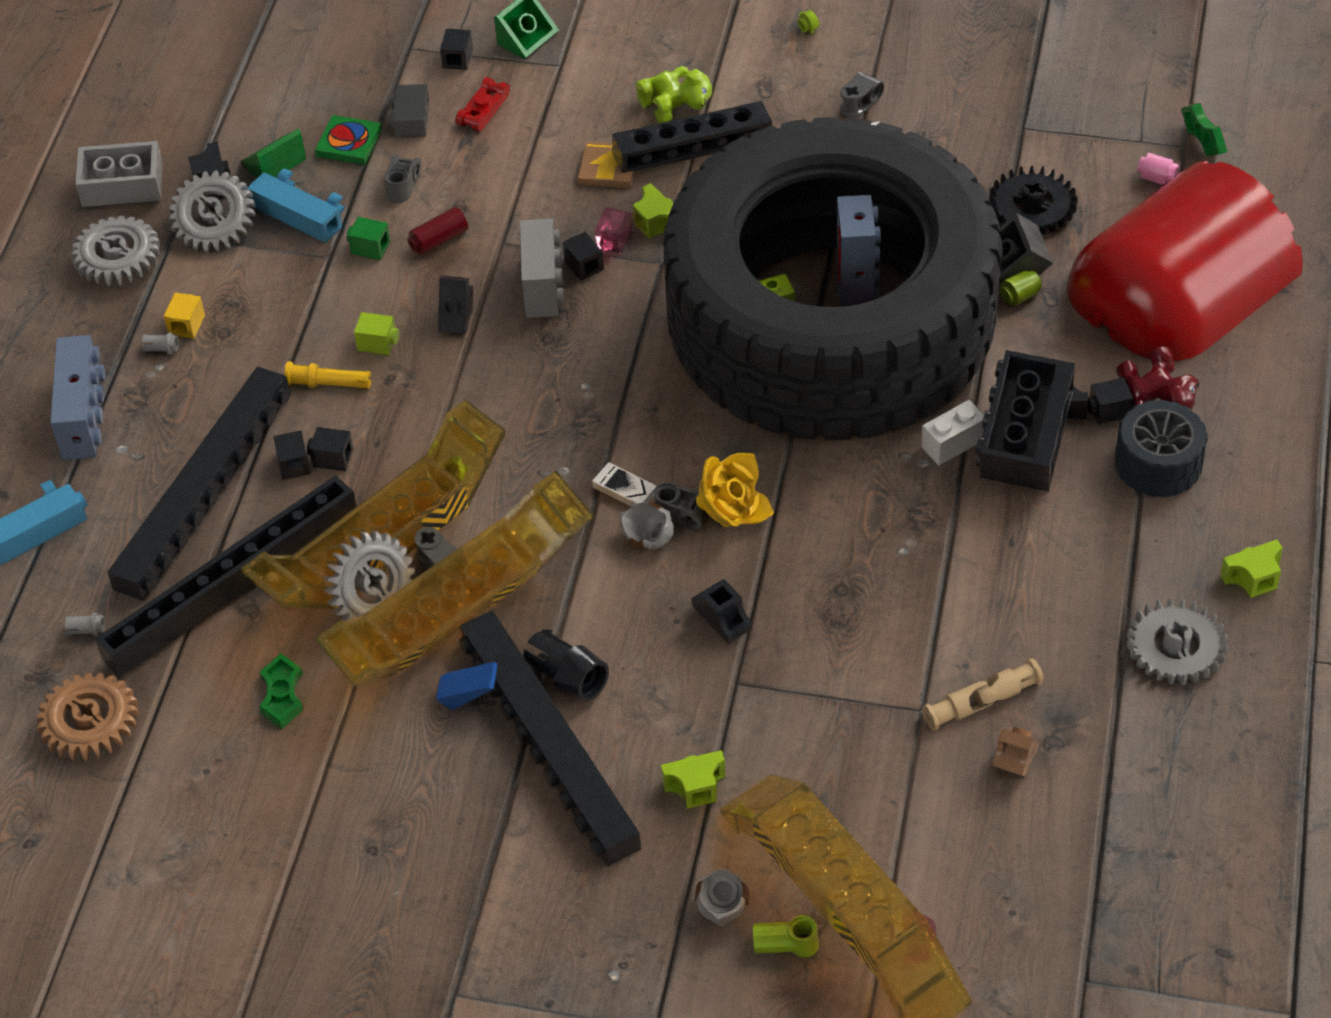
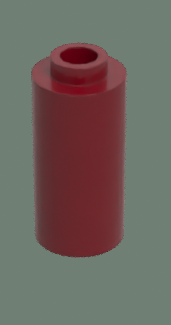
M455 206L410 230L409 238H407L408 245L413 252L423 255L467 231L468 222L462 211Z

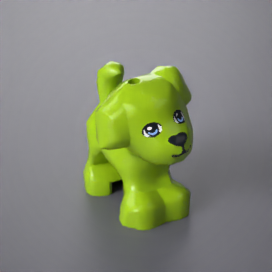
M684 66L677 67L672 72L665 70L654 77L643 78L635 82L639 103L644 108L650 107L652 103L658 106L659 109L654 111L658 123L671 121L673 118L672 110L683 104H687L694 110L703 109L712 95V85L709 78L698 69L689 71ZM685 77V80L682 83L678 82L680 78Z

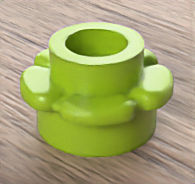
M810 9L799 13V19H797L799 28L804 33L808 31L810 34H813L814 30L820 26L816 14Z

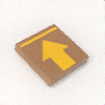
M586 141L578 176V185L631 188L634 172H621L612 153V143Z

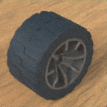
M1166 400L1147 401L1134 406L1132 410L1125 414L1119 424L1115 451V468L1118 471L1119 477L1130 488L1132 487L1139 493H1145L1154 497H1169L1170 495H1178L1185 490H1189L1198 481L1200 473H1202L1208 439L1206 426L1190 408L1176 402H1167Z

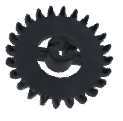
M1033 165L1030 167L1029 174H1025L1023 167L1020 166L1019 176H1016L1013 170L1010 169L1009 179H1006L1005 175L1001 174L1000 183L998 180L994 181V187L990 189L989 199L997 219L1002 221V225L1018 213L1037 224L1042 234H1047L1048 230L1052 232L1057 231L1058 226L1064 227L1066 226V221L1068 222L1073 219L1078 203L1076 189L1074 187L1071 189L1070 180L1063 185V174L1060 175L1059 179L1055 180L1054 169L1048 176H1045L1044 166H1042L1038 174H1035ZM1046 196L1050 198L1052 203L1045 201ZM1014 202L1021 204V210L1015 206Z

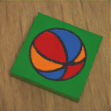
M332 115L315 148L316 157L365 165L382 131L381 123Z

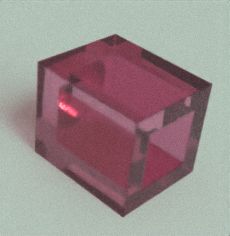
M605 207L595 228L596 244L600 249L622 254L632 233L631 212Z

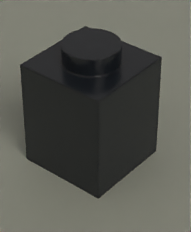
M446 29L440 48L442 67L445 69L468 70L473 52L471 30Z
M586 231L562 242L564 262L580 281L604 270L603 252Z
M1124 377L1091 384L1087 409L1090 414H1094L1098 424L1123 419L1125 414L1132 410L1133 396Z
M317 427L313 438H309L307 443V454L311 455L313 467L341 471L347 470L354 450L350 431Z
M302 431L273 436L282 480L311 474Z

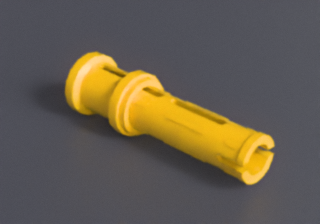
M287 361L285 365L284 375L287 377L288 386L301 384L314 388L319 384L370 389L371 379H369L371 371L319 368V365H316V363L296 365L292 361Z

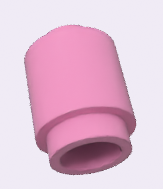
M1148 153L1146 157H1141L1137 172L1141 173V179L1165 185L1177 176L1179 164H1175L1172 159Z

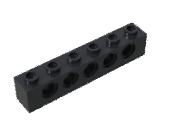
M762 101L614 133L612 134V153L622 173L634 172L710 155L715 152H722L723 147L741 137L750 138V133L772 126V120Z

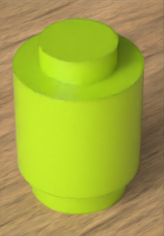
M1022 271L1001 282L1000 297L1010 306H1016L1036 296L1042 288V282L1036 272Z

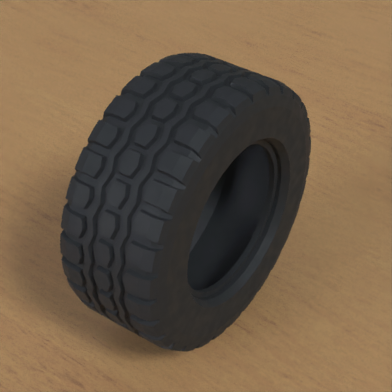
M838 117L814 118L813 122H807L805 119L781 123L780 128L769 126L750 133V138L741 137L724 146L722 152H715L700 165L699 170H695L684 183L681 192L678 193L668 216L664 230L663 255L667 323L675 353L693 382L699 389H703L706 396L721 408L728 407L729 413L749 424L757 421L759 428L774 433L783 434L785 431H790L791 437L816 440L818 435H823L824 440H850L851 435L854 434L859 439L884 434L885 428L896 431L912 425L916 422L917 417L924 419L941 409L945 402L953 400L965 388L967 383L977 373L992 344L997 318L1002 254L1001 231L992 203L981 183H978L975 175L963 163H958L957 158L939 145L932 146V141L913 132L904 134L902 128L881 122L877 125H871L870 120L847 118L845 121H840ZM871 195L872 206L878 207V223H874V225L880 226L881 243L875 244L880 248V257L893 264L908 277L901 286L883 297L870 302L845 307H819L798 303L777 295L755 278L768 265L791 253L812 248L837 247V197Z

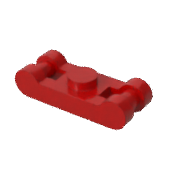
M485 77L482 80L481 87L465 108L457 112L456 124L461 126L469 125L473 130L481 132L508 97L510 85L504 82L499 84L494 79Z

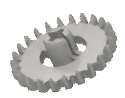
M215 170L209 176L207 171H204L202 178L195 174L193 175V182L185 180L184 184L186 187H178L176 189L179 196L171 197V201L174 203L168 207L169 212L172 213L168 217L169 222L172 223L171 230L173 233H177L176 238L178 241H182L184 238V245L187 248L193 242V248L196 252L203 245L204 251L208 254L210 246L213 245L219 253L221 243L227 249H230V239L239 244L240 241L237 233L247 236V231L243 225L252 227L253 223L248 216H256L254 210L249 208L256 205L254 200L248 199L252 198V192L246 190V183H239L237 176L230 178L228 172H224L220 176L219 172ZM217 194L225 197L230 204L228 217L217 198L205 196ZM202 200L206 203V205H207V207L209 208V210H210L211 212H213L214 214H211L210 212H208V210H207L205 204L202 202ZM196 202L199 204L198 212L208 227L200 226L193 219L192 211Z
M112 216L108 218V221L101 219L97 225L94 223L90 224V229H83L81 231L82 236H77L75 238L76 243L71 247V259L79 275L83 277L85 274L88 282H91L92 276H94L97 285H100L101 279L105 277L108 286L111 285V280L114 277L120 286L122 284V276H126L129 282L132 283V272L137 273L142 278L141 267L146 268L150 272L149 261L156 264V256L160 255V241L157 232L152 229V226L145 224L143 220L136 221L135 217H129L126 220L124 216H119L118 219H114ZM125 238H129L134 242L133 249L127 247ZM97 247L103 249L105 259L100 258L96 254Z
M371 531L370 535L361 532V541L357 537H349L352 547L347 544H340L345 553L344 555L332 554L339 563L338 565H327L329 569L335 572V575L326 576L324 579L334 583V586L326 588L324 591L335 595L327 603L338 606L337 609L333 610V613L338 616L344 615L341 617L342 622L350 623L354 628L361 626L363 629L369 630L373 626L378 629L382 626V622L386 624L391 623V615L399 617L400 606L407 607L405 597L412 596V592L408 588L415 584V580L410 579V576L415 573V569L408 567L412 562V557L405 556L407 548L400 546L398 539L391 538L387 533L380 535L377 531ZM378 559L385 564L389 572L387 590V576L385 572L368 566L367 561ZM355 589L375 595L377 600L368 603L364 602L358 597Z
M1170 597L1167 608H1164L1158 599L1155 604V611L1150 608L1149 604H1146L1144 609L1145 615H1142L1141 611L1138 610L1135 619L1130 620L1129 629L1126 632L1128 639L1126 647L1131 650L1130 658L1137 660L1136 666L1138 668L1146 667L1145 674L1148 676L1154 673L1157 674L1156 680L1158 681L1167 678L1169 684H1174L1175 680H1179L1181 685H1186L1187 679L1197 683L1199 676L1207 679L1210 676V672L1218 671L1219 664L1224 663L1225 654L1228 651V645L1226 644L1228 635L1226 633L1221 635L1224 630L1223 623L1214 627L1217 623L1216 614L1212 618L1206 619L1208 614L1207 607L1202 612L1197 613V602L1194 601L1192 606L1186 609L1184 598L1181 599L1179 606L1175 607ZM1160 631L1164 633L1162 649L1167 656L1162 654L1155 646L1154 638ZM1193 634L1198 640L1199 649L1191 656L1189 649Z

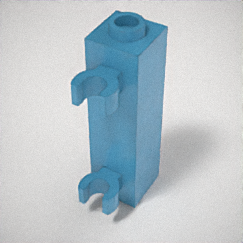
M285 168L278 173L277 178L264 172L247 188L253 195L249 199L254 200L256 204L252 208L324 243H327L342 228L340 214L345 209V206L339 204V202L343 199V196L333 192L325 202L294 187L295 182L289 180L293 172Z
M48 480L40 484L44 491L43 497L0 518V565L86 521L87 516L84 508L87 507V503L81 492L75 493L69 483L56 489L53 482Z

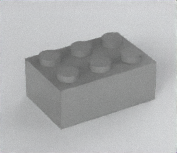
M158 141L78 147L75 185L82 207L161 201L163 161Z
M553 218L520 220L521 272L526 318L559 316V305H564L563 288H558V286L563 285L562 268H557V266L562 265L561 248L556 249V246H560L559 229L554 230Z

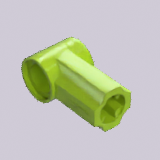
M796 916L790 922L754 923L753 926L755 954L793 952L799 957L806 958L814 955L819 949L817 924L809 916ZM803 934L810 935L807 938H798V936Z

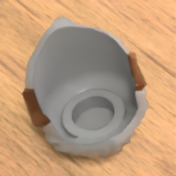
M653 502L637 503L619 515L623 535L630 545L639 550L643 548L650 550L662 548L671 540L674 534V525L671 521L670 511Z
M719 868L698 882L694 901L705 918L720 926H724L742 915L746 905L749 904V889L742 877L726 868Z

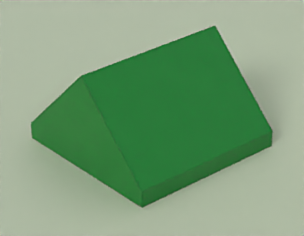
M514 0L494 16L497 44L523 59L559 31L538 0Z
M298 128L276 139L241 160V164L256 178L264 172L277 178L278 173L282 169L290 170L307 160L300 129Z

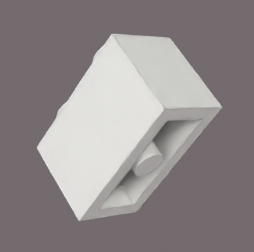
M970 400L960 404L922 425L921 448L938 466L977 445L978 437H983L984 428H982L984 415Z

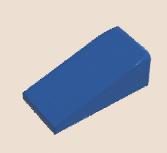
M497 663L482 664L440 676L436 695L437 701L454 710L493 690Z

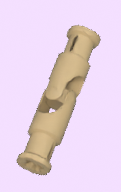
M1030 658L1026 661V664L1013 670L1007 668L994 674L986 681H979L946 695L942 701L932 705L929 703L923 705L922 713L924 719L932 731L938 730L941 724L953 719L956 721L991 706L996 700L1009 699L1018 695L1021 689L1033 684H1043L1042 670L1036 660ZM971 694L972 697L978 702L977 705L972 707L969 703V697Z

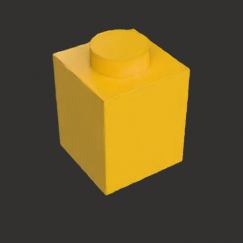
M174 293L164 314L168 332L179 337L195 338L205 317L201 296Z

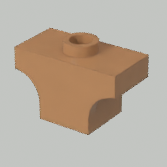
M1015 726L1012 731L1002 728L992 766L1026 777L1040 742L1030 738L1032 734L1030 731Z

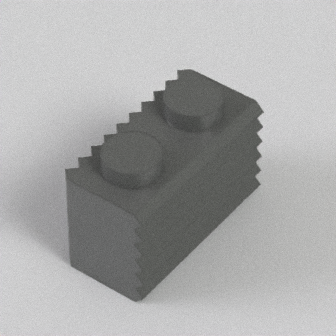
M427 84L396 85V92L391 94L390 98L391 109H394V112H389V126L394 127L395 136L398 138L400 136L403 138L405 136L408 138L410 136L425 137L427 134L429 110Z

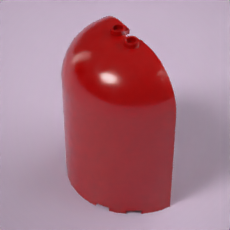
M1207 160L1199 161L1183 170L1110 225L1080 251L1069 273L1067 294L1073 308L1084 319L1097 328L1101 325L1107 326L1110 338L1133 353L1150 359V353L1153 349L1168 347L1173 361L1185 360L1203 353L1300 276L1303 267L1301 246L1295 244L1291 233L1295 229L1287 213H1280L1271 201L1274 196L1258 180L1240 168L1219 161L1213 164L1208 163Z

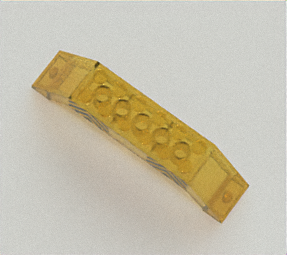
M465 399L444 415V422L426 455L294 555H269L263 551L241 568L242 573L281 607L337 609L338 606L327 603L335 595L328 594L324 590L334 586V583L326 581L324 577L335 575V572L329 569L327 565H338L339 562L332 556L333 553L345 554L340 544H347L352 547L349 537H357L361 541V532L370 535L371 531H377L380 535L387 533L391 538L398 539L400 546L407 548L406 555H408L417 548L414 536L419 529L432 527L440 530L469 507L506 435L505 429ZM378 559L366 562L368 566L381 569L383 572L387 571L385 564Z
M555 470L535 484L503 518L364 615L347 621L340 620L317 636L316 640L354 687L396 675L461 629V624L476 618L535 576L594 515Z
M770 774L720 809V813L739 835L743 832L757 839L871 970L898 1013V1018H953L972 1004L968 992L928 920L805 783Z

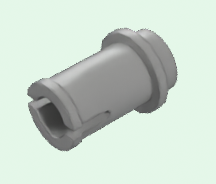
M168 332L166 335L144 334L142 336V342L153 343L142 345L143 352H167V354H172L178 351V336L173 335L171 332Z
M93 612L92 616H67L65 619L66 634L70 636L92 633L94 636H98L99 633L105 632V618L103 615H98L97 612Z

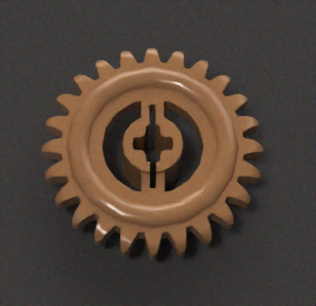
M90 672L86 673L84 678H81L78 674L74 676V681L72 682L68 679L63 680L64 686H54L52 688L54 694H47L44 697L46 703H42L39 706L41 713L37 715L36 720L38 722L37 731L41 735L42 742L45 745L48 744L51 752H54L56 747H58L57 751L61 758L69 750L72 761H75L78 751H81L85 761L88 760V753L91 750L100 759L101 747H104L112 754L110 743L113 741L122 747L123 742L120 734L130 738L131 732L128 725L135 728L137 724L134 717L137 718L139 716L138 709L136 708L138 702L133 697L132 689L126 687L124 681H116V677L113 675L105 679L104 673H98L96 677H93ZM89 698H98L109 706V712L105 720L103 719L99 704ZM68 709L72 711L77 730L69 727L65 722Z

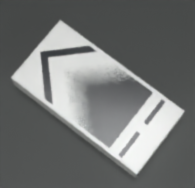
M610 462L606 464L592 481L593 488L631 507L637 503L649 502L653 498L654 490L657 487Z

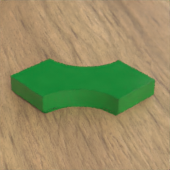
M1201 103L1181 107L1188 134H1192L1198 139L1206 156L1221 155L1228 152L1220 126L1214 125L1207 118Z
M280 653L259 672L260 678L268 687L267 695L259 705L261 715L280 729H283L304 710L301 701L295 695V687L303 675V670Z

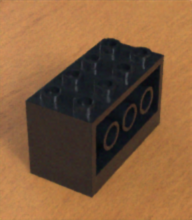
M1005 351L1004 359L997 362L995 377H997L996 385L991 386L989 394L990 408L989 411H985L982 428H984L983 437H978L976 445V466L980 467V478L1044 491L1050 490L1074 390L1075 363L1015 351Z

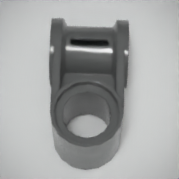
M858 72L840 90V95L843 98V103L840 106L841 115L846 118L860 117L863 112L881 98L884 91V83L863 72Z
M396 154L392 155L384 176L389 201L403 203L410 198L415 183L420 177V158L415 157L412 160L400 158Z
M669 482L661 483L655 488L654 503L670 511L673 523L690 530H698L703 523L702 517L706 511L697 505L696 497L699 491H692Z
M424 527L416 532L414 540L417 546V559L439 583L443 584L467 567L462 553L455 546H452L438 530L432 527Z

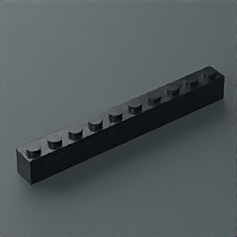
M258 366L255 368L107 573L114 591L144 601L149 592L156 588L161 575L171 567L176 554L186 546L189 536L196 527L201 525L208 509L215 505L223 488L230 484L233 474L240 465L245 463L248 453L254 445L260 442L263 432L268 425L274 422L276 414L281 407L289 401L291 391L285 375Z
M336 475L95 638L102 660L119 678L358 514L354 491Z
M493 610L461 624L462 638L459 639V643L465 655L470 654L472 656L474 666L491 662L497 663L494 688L489 691L493 698L498 697L500 699L501 709L506 719L514 721L521 742L527 741L531 747L529 751L532 759L537 765L542 764L544 767V775L548 784L552 788L556 786L560 792L559 799L566 811L571 809L575 815L574 822L581 834L586 832L590 839L589 845L597 858L601 856L606 865L609 866L641 850L640 832Z

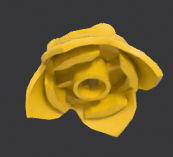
M735 453L729 455L721 462L719 458L714 456L706 459L696 502L699 508L705 510L712 519L724 527H738L740 524L752 525L760 523L774 514L768 498L755 490V484L759 478L755 454Z

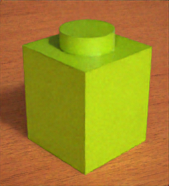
M361 312L354 330L357 351L390 355L393 344L396 345L399 339V329L395 328L394 317Z

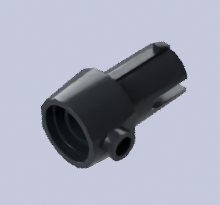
M542 629V631L535 633L528 640V643L543 652L537 656L524 649L523 657L528 664L553 678L555 688L558 691L584 702L593 700L601 693L609 677V667L606 662L583 645L572 646L552 634L553 630Z

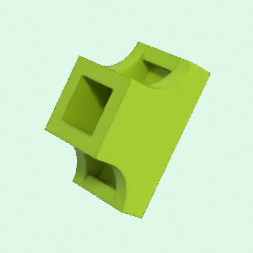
M651 183L642 187L643 198L632 205L634 225L649 239L664 233L673 205V201L670 198H666Z
M1278 539L1256 547H1247L1238 553L1223 558L1220 577L1225 585L1237 584L1243 587L1250 598L1278 588L1281 575L1279 565L1283 547Z
M722 750L699 756L691 755L682 760L661 765L664 791L679 794L683 798L687 809L717 802L716 783L726 777L725 759Z

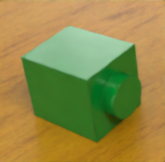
M357 217L353 226L348 228L346 234L351 254L381 260L391 242L388 223Z

